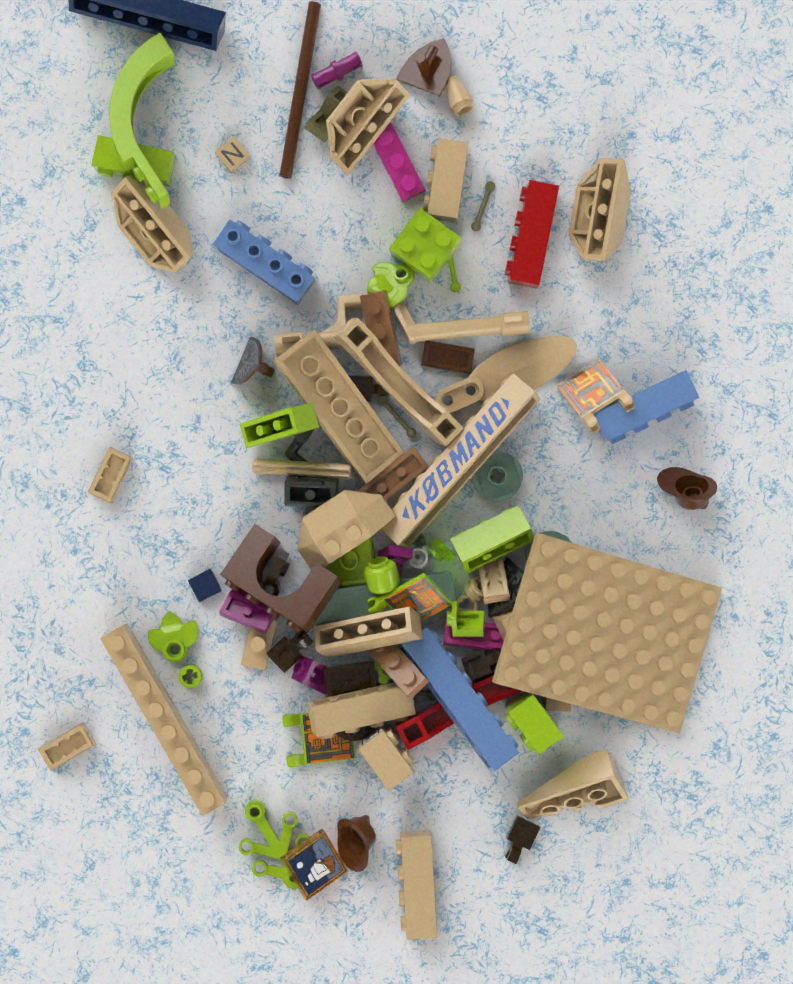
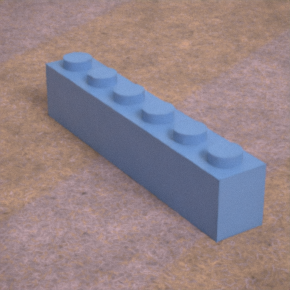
M426 627L422 630L423 639L402 644L400 649L429 680L426 685L490 773H493L520 753L517 750L519 745L512 735H506L501 728L503 723L495 713L491 714L486 708L488 703L483 695L479 692L476 694L470 686L472 681L464 671L461 673L455 666L457 661L450 651L445 652L441 647L442 641L434 630L430 632Z

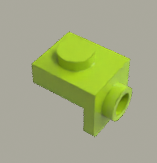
M452 601V611H447V626H452L453 637H484V611H459L458 601Z

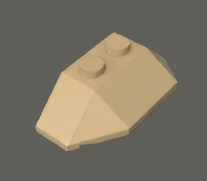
M397 79L357 80L326 120L331 160L346 175L351 173L411 96Z
M599 158L595 163L596 165L577 185L568 235L582 259L608 261L623 240L631 190L625 160Z
M129 176L124 177L111 192L118 227L149 266L169 270L173 273L178 272L193 256L190 230L170 205L161 209L157 201L153 203L145 191L148 188L145 184Z
M343 490L302 518L298 552L311 570L316 563L322 567L326 566L372 537L396 515L381 494Z

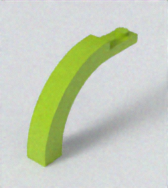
M158 33L142 44L122 67L112 89L109 120L115 150L125 172L127 173L132 170L139 182L144 181L148 187L145 189L148 197L153 203L157 201L162 209L170 205L169 194L141 152L135 140L133 130L135 111L144 91L155 78L175 66L172 49L162 34Z

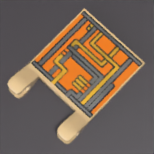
M600 359L556 385L591 434L600 430L598 421L593 414L618 399L626 412L635 408L630 394L622 388Z

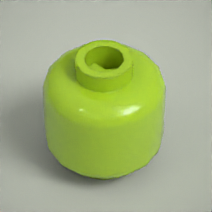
M382 556L368 562V566L364 569V576L371 593L383 596L400 585L399 572L393 560Z

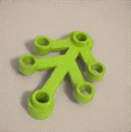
M257 799L251 800L245 808V815L250 821L256 822L270 846L253 842L250 838H244L239 844L240 853L243 855L255 853L279 859L283 867L267 865L264 860L255 861L252 866L253 874L257 877L269 875L282 878L287 887L291 889L301 888L303 885L299 879L297 882V880L290 878V874L294 873V870L288 862L291 858H289L287 853L293 827L296 826L298 821L297 815L291 811L283 815V829L279 840L264 816L266 812L265 804ZM251 808H258L260 814L257 816L252 815L250 812ZM292 816L295 821L292 824H288L285 818ZM301 833L296 837L295 844L297 847L296 852L298 853L295 856L310 846L311 838L308 834ZM302 837L308 840V843L304 846L298 842ZM243 843H249L251 849L248 851L242 848ZM261 864L264 866L265 870L263 872L256 871L255 866Z

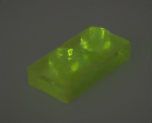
M436 536L428 543L432 547L429 552L440 562L444 559L450 562L456 556Z

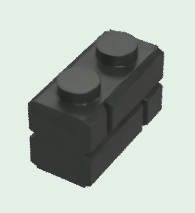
M288 475L285 480L284 504L285 506L319 507L339 494V479Z

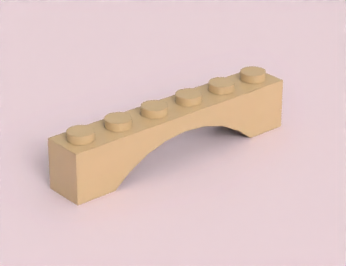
M351 318L333 336L437 445L447 446L464 429L446 409L432 399L402 370L381 345L377 337L359 318Z

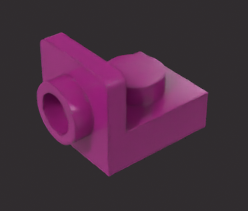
M389 545L378 551V557L385 556L389 560H393L397 565L401 578L403 563L413 559V548Z
M302 656L295 664L291 678L325 695L322 668H326V666Z

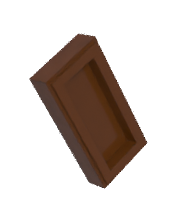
M425 341L421 366L471 374L475 349Z

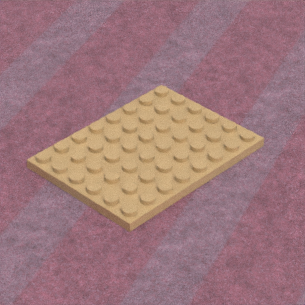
M536 532L492 682L680 733L722 588Z

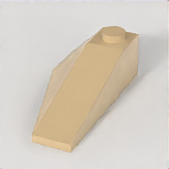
M606 749L595 751L591 755L581 758L517 802V806L526 819L554 815L560 809L565 808L573 809L574 812L581 811V806L596 804V808L606 807L627 800L629 797L616 763Z

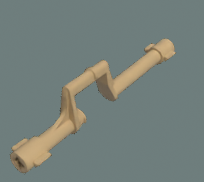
M367 293L339 295L336 323L318 333L329 350L343 348L346 351L333 336L346 324L345 310L362 308L360 295ZM403 301L394 306L395 319L410 345H414L418 341L495 334L512 336L530 333L528 311L500 313L496 317L415 324ZM302 332L274 334L276 357L280 356L307 334Z

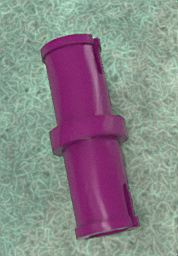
M355 51L337 62L335 60L330 62V66L315 74H311L316 88L319 90L335 80L341 81L344 79V75L359 67H363L358 53Z

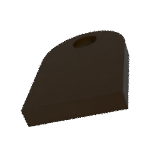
M373 661L322 668L325 698L376 687ZM368 725L361 727L359 732L355 734L345 733V731L336 734L344 740L358 741L370 735L376 727L372 728Z

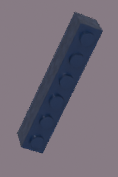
M68 0L70 12L155 35L161 33L163 37L217 51L225 32L226 12L184 0Z

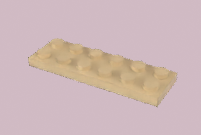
M316 330L309 332L273 360L303 403H313L318 423L348 464L351 465V468L363 484H367L404 453Z

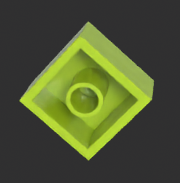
M419 208L389 249L393 257L411 267L415 273L432 284L460 247L461 237L426 211Z
M524 691L505 705L507 713L504 715L515 731L520 728L522 731L520 737L530 752L535 749L538 754H541L564 737L534 694Z

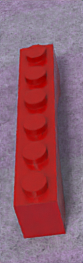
M494 674L470 685L476 694L479 692L483 695L488 703L486 707L523 692L493 683ZM438 701L416 712V715L409 716V719L395 724L406 749L409 750L431 739L455 723Z

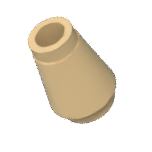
M457 76L449 77L445 89L450 110L456 116H463L474 108V99Z

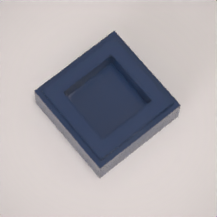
M211 568L188 580L198 602L223 591Z

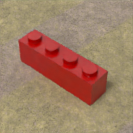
M529 180L527 187L522 186L519 201L524 203L522 212L517 211L514 226L519 228L517 236H512L509 251H514L512 261L507 260L504 275L509 276L507 283L535 289L539 287L559 185Z

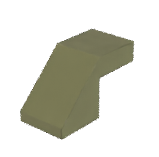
M340 86L332 90L326 96L320 110L307 121L304 128L325 143L328 140L326 120L348 92Z

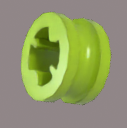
M195 664L186 665L179 673V681L186 688L196 687L203 677L202 670ZM188 669L194 670L192 673H197L193 683H189V679L185 680L184 675L188 673Z

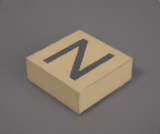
M232 137L215 152L216 156L231 173L251 158L235 137Z

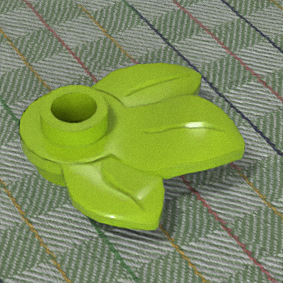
M380 262L372 267L375 276L371 278L367 285V293L386 290L390 308L401 303L407 297V288L411 286L415 279L413 269L406 264L395 265L391 262ZM402 273H405V274H406V275H405L404 277H402V278L397 277L399 274H402Z
M170 611L163 617L160 629L148 631V640L151 646L156 650L162 651L164 657L171 662L183 660L188 653V647L194 644L198 637V625L195 620L183 624L181 619ZM176 644L180 647L178 654H174L171 651L172 645Z

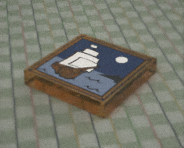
M320 829L280 857L306 901L348 872L323 829Z

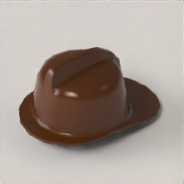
M680 467L663 469L657 477L659 487L668 494L675 496L677 503L682 508L688 510L706 509L709 499L716 493L718 488L717 483L712 478Z
M363 815L351 819H340L337 823L338 853L349 869L361 872L367 867L369 849L376 840L375 831L370 825V818L368 815Z

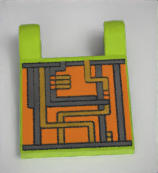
M422 573L383 596L369 598L367 604L371 607L368 609L370 614L381 613L387 606L392 610L411 607L420 614L421 621L452 605V600L425 573Z
M309 713L283 715L282 720L285 727L301 724L304 754L287 755L288 767L355 759L354 741L344 740L336 733L334 737L328 739L316 737L311 730Z

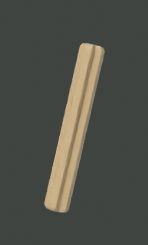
M255 459L252 463V471L258 474L349 479L352 474V468L349 464Z

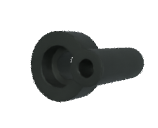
M315 429L294 435L293 442L285 451V456L290 461L308 462L297 452Z

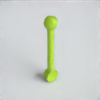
M452 256L448 261L452 278L450 288L452 292H458L461 290V284L457 282Z

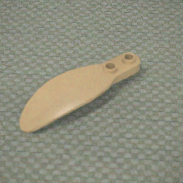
M547 336L512 345L483 361L472 371L468 378L440 390L435 397V401L449 413H453L473 403L484 402L487 398L492 397L499 390L501 382L512 374H515L530 388L535 390L567 367L577 352V345L573 339L566 336ZM467 387H472L474 389V394L472 396L466 393ZM449 397L452 401L451 405H445L443 398Z

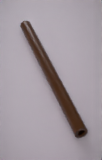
M310 1L308 4L279 177L285 179L292 178L321 4Z

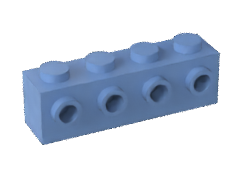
M229 220L214 241V248L299 305L315 282V278L312 276L313 271L302 263L298 266L290 261L292 256L284 250L279 249L277 252L271 248V242L259 234L258 237H255L249 233L251 228L240 220L236 223Z
M687 370L632 395V403L635 405V408L629 412H626L620 402H617L593 415L600 426L599 433L603 442L611 440V443L614 444L625 439L624 433L632 429L637 433L648 428L647 422L653 419L661 422L672 416L670 413L672 410L679 408L680 411H684L694 406L693 401L700 397Z

